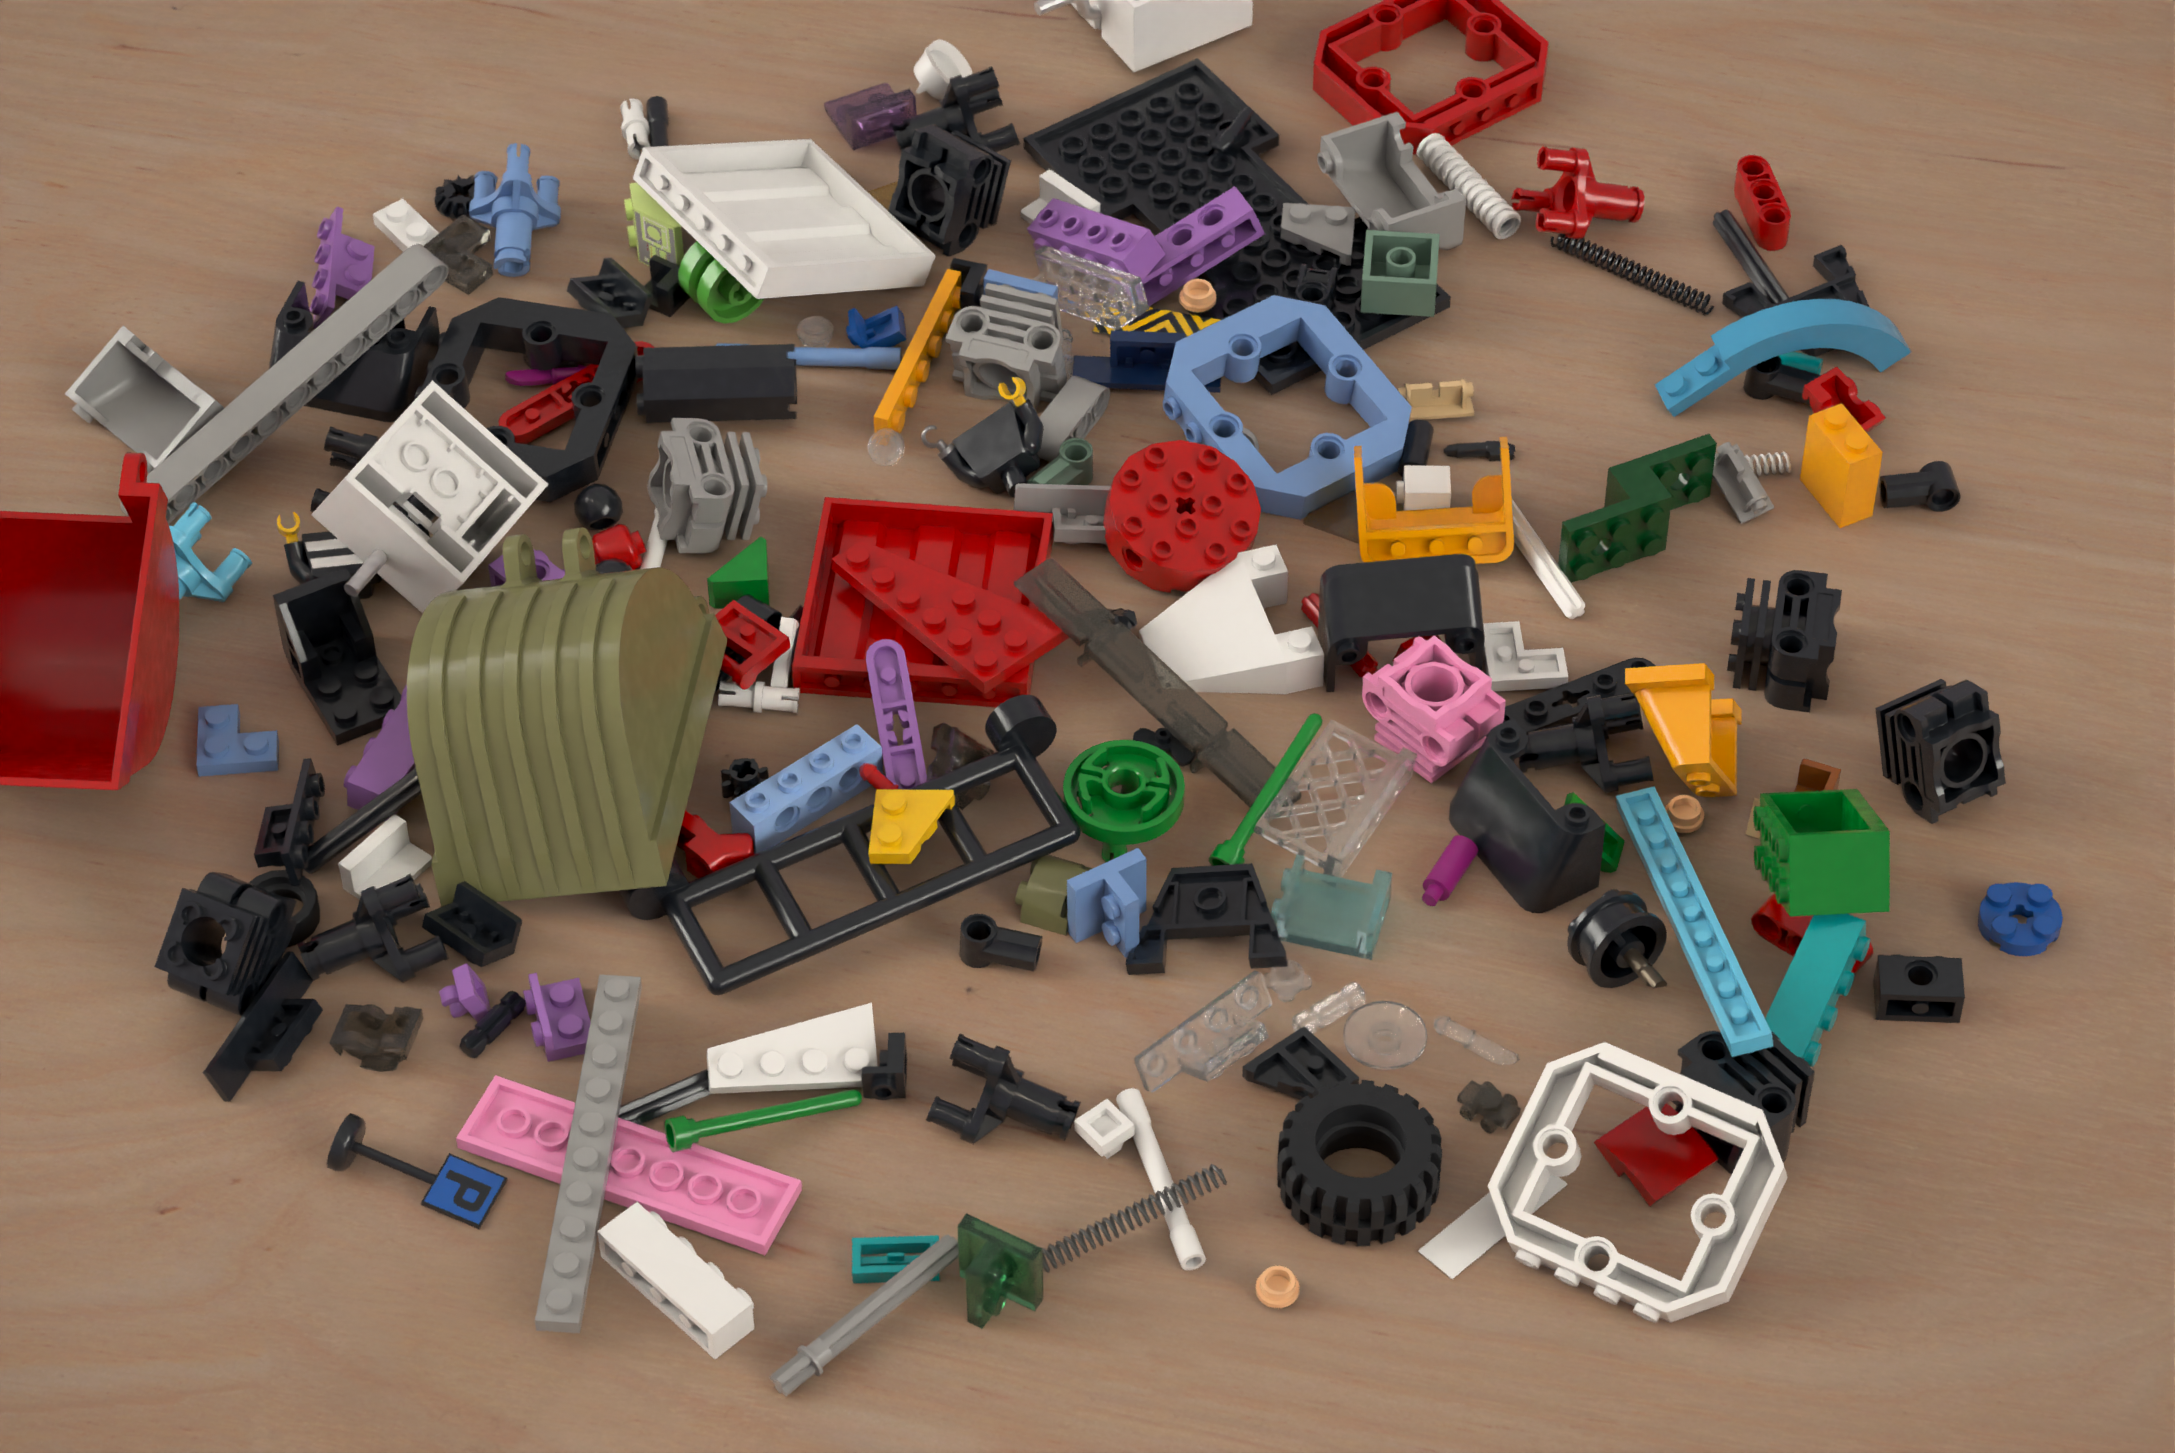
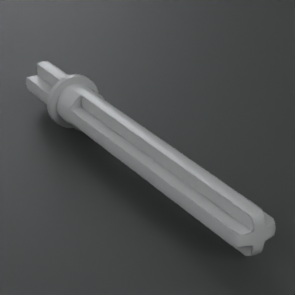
M950 1235L943 1236L807 1347L799 1346L797 1348L798 1354L770 1376L777 1391L788 1396L812 1375L820 1376L823 1373L822 1367L960 1257L963 1250L958 1241Z

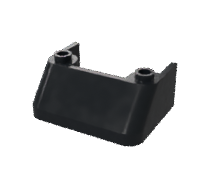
M297 281L276 319L269 369L313 330V317L310 314L305 282ZM428 307L416 331L397 328L386 333L380 339L377 346L373 345L304 406L382 422H395L415 400L418 386H423L426 380L428 363L430 359H435L438 352L440 331L436 307Z
M1452 554L1343 564L1330 567L1321 575L1318 641L1324 652L1323 677L1327 693L1334 692L1336 665H1352L1360 661L1367 653L1368 641L1445 634L1446 645L1454 653L1468 654L1471 666L1477 667L1482 671L1485 634L1479 574L1476 562L1471 556Z

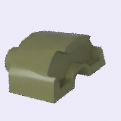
M1046 855L1032 861L1030 879L1028 882L1021 881L1015 898V903L1022 906L1020 922L1066 936L1068 933L1067 880L1093 868L1052 855Z

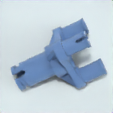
M517 143L507 147V170L503 174L502 182L497 190V176L494 173L480 171L474 175V199L470 201L469 207L471 219L496 228L494 269H498L499 274L508 277H519L529 272L532 230L554 227L560 223L561 208L558 205L560 181L554 176H541L537 179L536 193L532 186L531 175L528 173L530 148L527 145L521 144L520 157H517Z

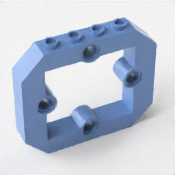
M1276 295L1177 341L1162 402L1166 415L1178 423L1189 442L1215 447L1221 453L1237 462L1254 484L1261 512L1299 520L1356 492L1354 446H1362L1364 483L1377 482L1397 472L1412 406L1325 305ZM1298 341L1326 374L1324 391L1327 397L1339 404L1350 403L1370 428L1346 440L1334 433L1319 434L1311 443L1308 459L1276 473L1243 434V424L1240 418L1235 414L1225 412L1204 385L1223 376L1236 383L1251 381L1258 372L1260 358Z

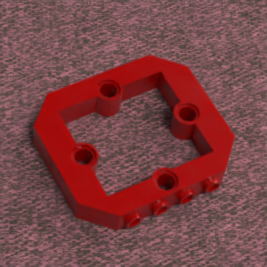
M1383 0L1320 31L1313 65V91L1353 126L1398 112L1406 122V127L1400 130L1403 143H1411L1413 154L1417 155L1419 144L1431 134L1438 133L1442 135L1452 146L1540 102L1547 69L1549 42L1500 0ZM1446 19L1466 36L1465 52L1469 58L1479 62L1494 60L1504 69L1485 80L1477 77L1463 78L1457 82L1454 95L1414 114L1390 93L1391 75L1387 70L1376 66L1362 68L1357 62L1379 51L1395 50L1400 47L1402 40Z

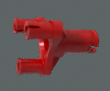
M1541 147L1537 155L1538 168L1540 170L1561 171L1563 174L1550 189L1546 188L1543 191L1516 188L1512 195V200H1520L1519 203H1512L1514 211L1538 212L1536 216L1537 231L1565 234L1567 238L1582 239L1593 218L1616 221L1628 219V222L1635 223L1641 218L1645 204L1643 190L1639 189V187L1632 186L1627 188V185L1597 182L1588 151L1575 147L1569 150Z

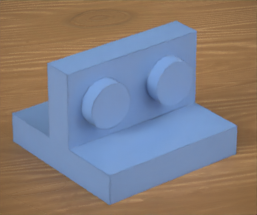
M1139 848L1067 880L1068 933L1075 943L1103 932L1106 941L1111 946L1116 945L1125 958L1128 957L1129 953H1134L1137 945H1139V914L1146 911L1147 858Z

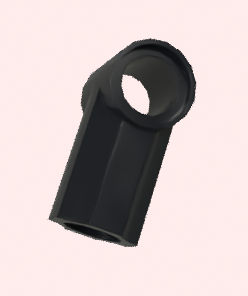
M1776 356L1747 369L1743 388L1745 393L1754 399L1765 400L1777 395L1810 405L1809 399L1803 400L1802 397L1804 385L1821 375L1784 365L1780 357Z
M1944 461L1930 462L1923 466L1919 472L1880 476V500L1883 508L1927 504L1931 510L1943 512L1955 507L1961 499L1952 468Z
M973 914L966 917L961 923L959 956L962 962L973 968H983L991 963H997L1034 971L1039 962L1043 936L998 927L995 920L990 916Z

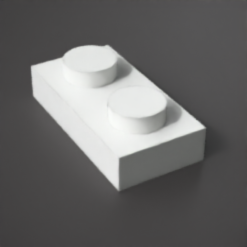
M404 199L373 213L374 224L403 252L415 244L423 245L431 253L444 247L443 236Z

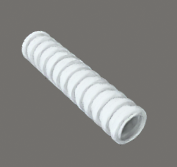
M1438 133L1431 134L1422 140L1417 149L1418 158L1450 190L1458 188L1466 199V206L1480 219L1481 223L1498 239H1505L1514 234L1521 223L1520 215L1463 159L1462 155L1457 153L1456 149L1451 147L1450 143Z

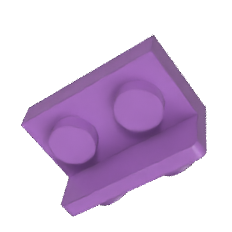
M537 973L528 974L530 989L523 991V996L526 1001L527 1014H536L537 1018L536 1022H531L535 1046H544L548 1062L585 1054L590 1018L579 978L540 986Z

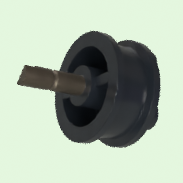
M1611 889L1589 905L1579 917L1569 924L1567 929L1569 934L1567 941L1568 952L1578 964L1586 966L1589 977L1598 986L1616 988L1626 985L1639 977L1648 987H1653V989L1667 986V982L1652 967L1665 946L1667 939L1666 926L1658 916L1647 912V906L1638 894L1632 891Z

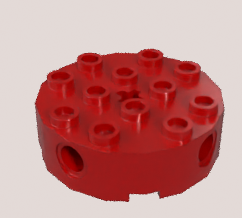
M1184 440L1153 443L1129 456L1114 476L1104 511L1105 539L1110 554L1129 576L1153 590L1171 593L1172 589L1182 592L1190 591L1208 576L1220 571L1235 560L1239 552L1252 549L1258 532L1261 507L1254 484L1236 461L1224 455L1215 447Z

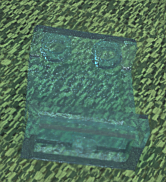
M1296 855L1293 867H1286L1281 882V891L1284 894L1282 899L1275 898L1271 912L1272 919L1277 923L1280 940L1372 960L1391 900L1392 873L1376 870L1372 884L1307 871L1304 868L1305 856Z

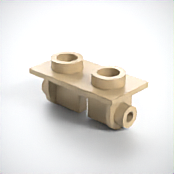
M1465 379L1439 382L1437 390H1433L1432 383H1405L1404 387L1397 388L1400 394L1412 406L1409 421L1474 416L1471 400L1474 394L1473 383L1465 382Z

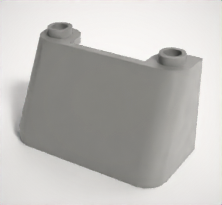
M1398 112L1321 136L1320 153L1317 154L1318 165L1323 173L1329 175L1367 225L1368 230L1440 234L1439 250H1449L1462 244L1466 199L1458 188L1437 193L1412 161L1413 146L1411 143H1403L1400 130L1406 127V122Z
M124 326L118 330L65 393L76 403L72 410L90 424L95 418L136 453H144L147 460L148 473L153 471L224 409L213 397L196 386Z

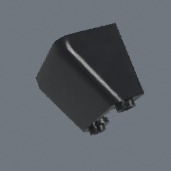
M1512 718L1490 730L1450 803L1449 821L1459 835L1471 839L1478 848L1477 856L1520 907L1531 913H1544L1599 887L1606 824L1587 805L1571 803L1556 810L1550 805L1514 763L1516 758L1525 753L1528 745V736L1515 719Z

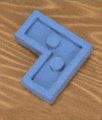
M238 704L198 707L196 763L198 776L279 771V738L277 730L240 733V711Z

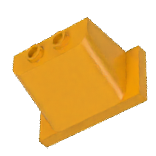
M1705 663L1625 668V684L1635 695L1672 769L1694 794L1700 797L1737 796V725H1742V709L1733 698L1711 699V691H1714V674Z

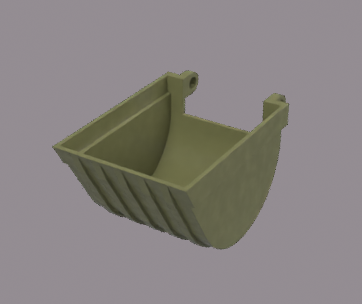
M578 527L567 529L563 534L562 552L565 576L560 579L542 581L537 578L534 550L529 537L525 534L511 535L506 537L503 543V561L506 582L503 585L448 591L435 597L424 610L417 625L410 650L407 674V716L412 753L435 848L431 865L441 907L453 902L457 884L464 881L496 902L667 886L728 641L715 614L709 613L706 600L702 596H693L688 586L677 574L663 567L601 574L596 571L590 533L586 528Z

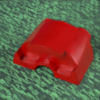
M1837 366L1804 385L1802 397L1803 400L1809 399L1813 413L1842 403L1866 433L1886 419L1876 404L1870 400L1863 402L1857 397L1858 389L1855 382L1847 377Z

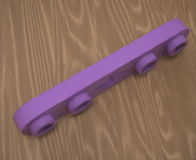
M882 639L874 642L866 652L870 688L886 777L894 785L897 784L899 786L898 789L908 790L928 781L905 652L898 642ZM894 714H898L901 726L905 728L902 735L904 745L898 746L897 737L894 731H891L893 730Z

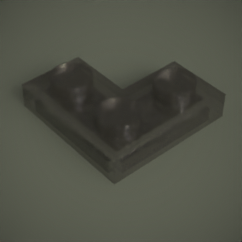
M465 215L460 216L424 245L427 250L447 265L448 275L445 282L468 295L493 276L492 264L474 254L491 240L490 229Z

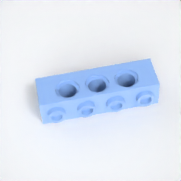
M858 724L854 725L730 801L732 833H748L752 836L754 854L779 844L872 786L861 778L859 769L864 763H872L883 774L882 747Z

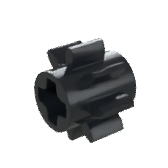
M753 758L733 760L729 770H721L722 797H731L734 800L769 778L768 768H759Z

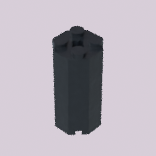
M795 344L644 348L643 355L636 356V377L643 378L644 393H637L638 416H645L646 423H668L672 421V418H699L708 421L797 419V412H790V404H797L796 359H788V352H795Z

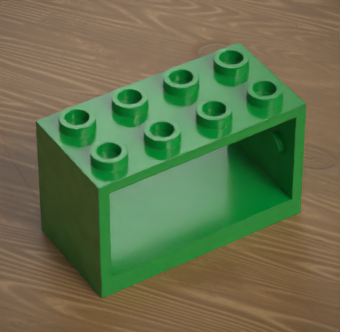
M1858 789L1760 793V806H1755L1753 811L1755 830L1760 831V846H1754V866L1756 870H1760L1762 880L1767 881L1770 892L1775 893L1777 903L1783 905L1789 916L1890 912V831Z

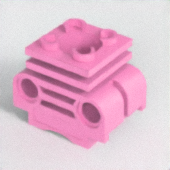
M1418 636L1414 639L1413 646L1394 659L1393 666L1386 664L1373 675L1368 672L1363 676V702L1369 713L1379 721L1375 724V730L1378 733L1375 734L1374 740L1431 784L1483 745L1487 738L1486 735L1489 734L1490 730L1503 723L1506 703L1505 699L1491 690L1492 678L1477 667L1464 662L1448 645L1436 636L1431 637L1427 641Z

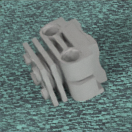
M987 283L985 286L986 295H982L980 299L981 307L969 306L958 311L946 335V343H950L951 351H953L954 372L952 378L953 380L964 382L965 396L981 400H1003L1015 405L1012 399H1005L1000 395L998 386L1004 382L1009 392L1013 395L1016 392V385L1012 377H1019L1026 385V391L1023 395L1025 400L1030 399L1034 409L1037 410L1040 400L1051 403L1067 380L1062 348L1064 339L1058 299L1044 293L1034 294L1017 290L1010 285Z
M672 418L671 426L673 431L660 432L657 444L659 458L656 466L650 472L647 484L650 500L656 506L659 514L657 528L660 539L676 540L679 553H711L720 546L724 530L727 540H735L738 527L742 540H750L753 525H757L760 518V508H758L760 499L767 494L766 475L760 472V453L758 448L753 446L750 432H742L739 445L735 432H727L726 440L723 444L721 433L712 422L699 418Z

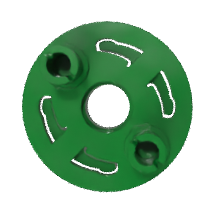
M1113 740L1097 744L1079 754L1065 773L1063 801L1079 825L1080 831L1102 842V858L1105 862L1111 860V853L1114 854V859L1127 853L1126 845L1144 843L1163 835L1178 821L1184 807L1185 782L1180 767L1166 752L1145 742ZM1122 785L1121 793L1113 791L1112 788ZM1077 797H1079V801H1080V804H1081V806H1082V809L1080 808V805H1079V803H1078Z

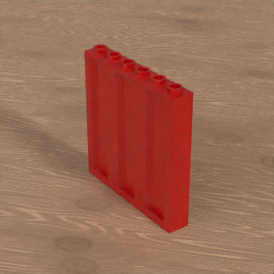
M825 497L792 663L794 689L800 688V693L872 698L866 664V652L874 642L890 639L898 642L905 652L914 702L996 708L1004 701L1015 696L1030 695L1035 661L984 694L832 570L831 559L862 540L1042 612L1053 545V513Z

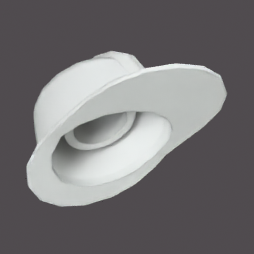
M939 39L932 42L925 48L924 54L914 66V74L920 83L916 93L920 94L927 91L937 100H943L950 78L961 75L963 78L972 74V70L964 56L947 41Z

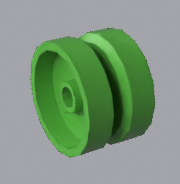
M698 241L689 248L683 257L678 271L679 285L714 321L723 324L737 322L749 316L763 302L764 299H756Z

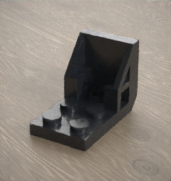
M346 567L273 595L282 646L290 668L337 746L381 729L390 709L395 710L401 702L400 692L376 655L373 633L359 595L351 596L344 589V585L351 579V575Z

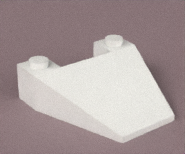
M1277 545L1239 552L1235 560L1220 571L1208 576L1139 630V637L1161 691L1288 694L1323 686L1324 652L1313 627L1274 634L1263 609L1287 603L1288 570Z

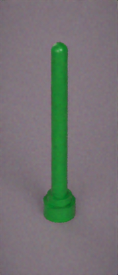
M1313 713L1308 716L1231 839L1225 840L1223 844H1217L1208 859L1212 866L1244 864V847L1320 729L1323 720L1319 714Z
M853 1089L701 1121H695L693 1118L687 1119L684 1115L668 1118L665 1120L666 1140L672 1152L691 1149L692 1144L698 1143L699 1138L854 1107L861 1103L862 1094L858 1090Z

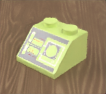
M630 183L631 198L624 199L627 221L633 220V225L627 226L629 247H637L639 262L649 267V259L653 255L680 265L684 257L681 225L638 183Z

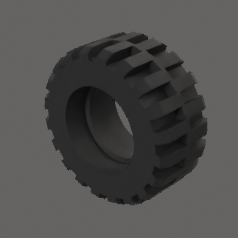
M1350 1080L1340 1081L1336 1083L1334 1088L1329 1089L1326 1085L1315 1090L1313 1098H1310L1308 1095L1302 1098L1295 1105V1111H1291L1286 1116L1278 1141L1277 1184L1281 1189L1280 1197L1285 1207L1289 1210L1292 1209L1291 1216L1302 1226L1308 1223L1309 1231L1321 1238L1324 1235L1332 1237V1242L1345 1245L1346 1241L1357 1242V1246H1370V1241L1376 1240L1383 1244L1395 1240V1234L1397 1233L1404 1236L1416 1228V1221L1420 1223L1430 1214L1431 1205L1436 1203L1439 1193L1442 1161L1441 1135L1439 1129L1433 1125L1434 1119L1428 1110L1424 1107L1418 1109L1419 1102L1407 1093L1404 1096L1398 1094V1088L1385 1084L1384 1088L1375 1086L1374 1081L1362 1080L1361 1084H1351ZM1364 1148L1381 1153L1389 1158L1395 1166L1383 1174L1359 1178L1341 1174L1330 1168L1323 1160L1340 1150Z

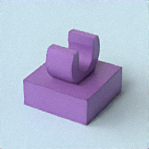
M466 963L452 970L456 985H449L439 991L440 998L444 1007L449 1005L453 1018L463 1016L469 1012L479 1022L491 1010L485 984Z

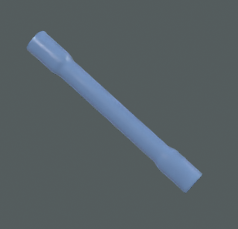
M717 343L716 346H733V345H750V344ZM795 347V352H788V359H796V365L865 367L867 369L897 370L902 360V350L897 347H867L865 349Z

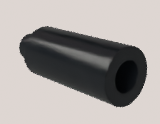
M1418 419L1408 423L1402 457L1398 466V473L1402 477V481L1404 465L1427 466L1434 428L1425 420Z

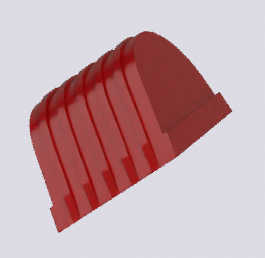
M127 452L123 459L118 496L129 516L0 511V785L119 790L130 782V776L148 765L159 750L170 715L176 680L179 647V584L174 543L166 520L168 498L160 483H147V460L144 453Z

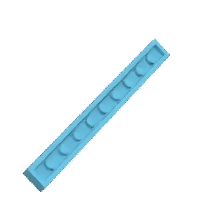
M1655 786L1616 796L1617 809L1731 1056L1734 1057L1773 1047L1771 1030Z

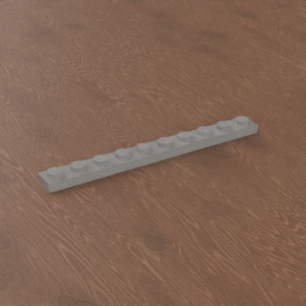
M599 975L536 1311L535 1325L537 1331L580 1333L598 1235L597 1231L599 1230L642 990L641 977Z

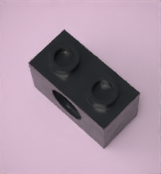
M1878 955L1873 979L1876 1020L1960 1023L1965 1000L1962 958Z

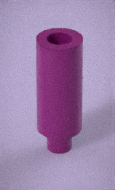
M1456 835L1452 838L1423 882L1425 892L1422 895V900L1425 904L1435 906L1438 901H1445L1449 898L1478 853V848L1471 839L1462 835Z

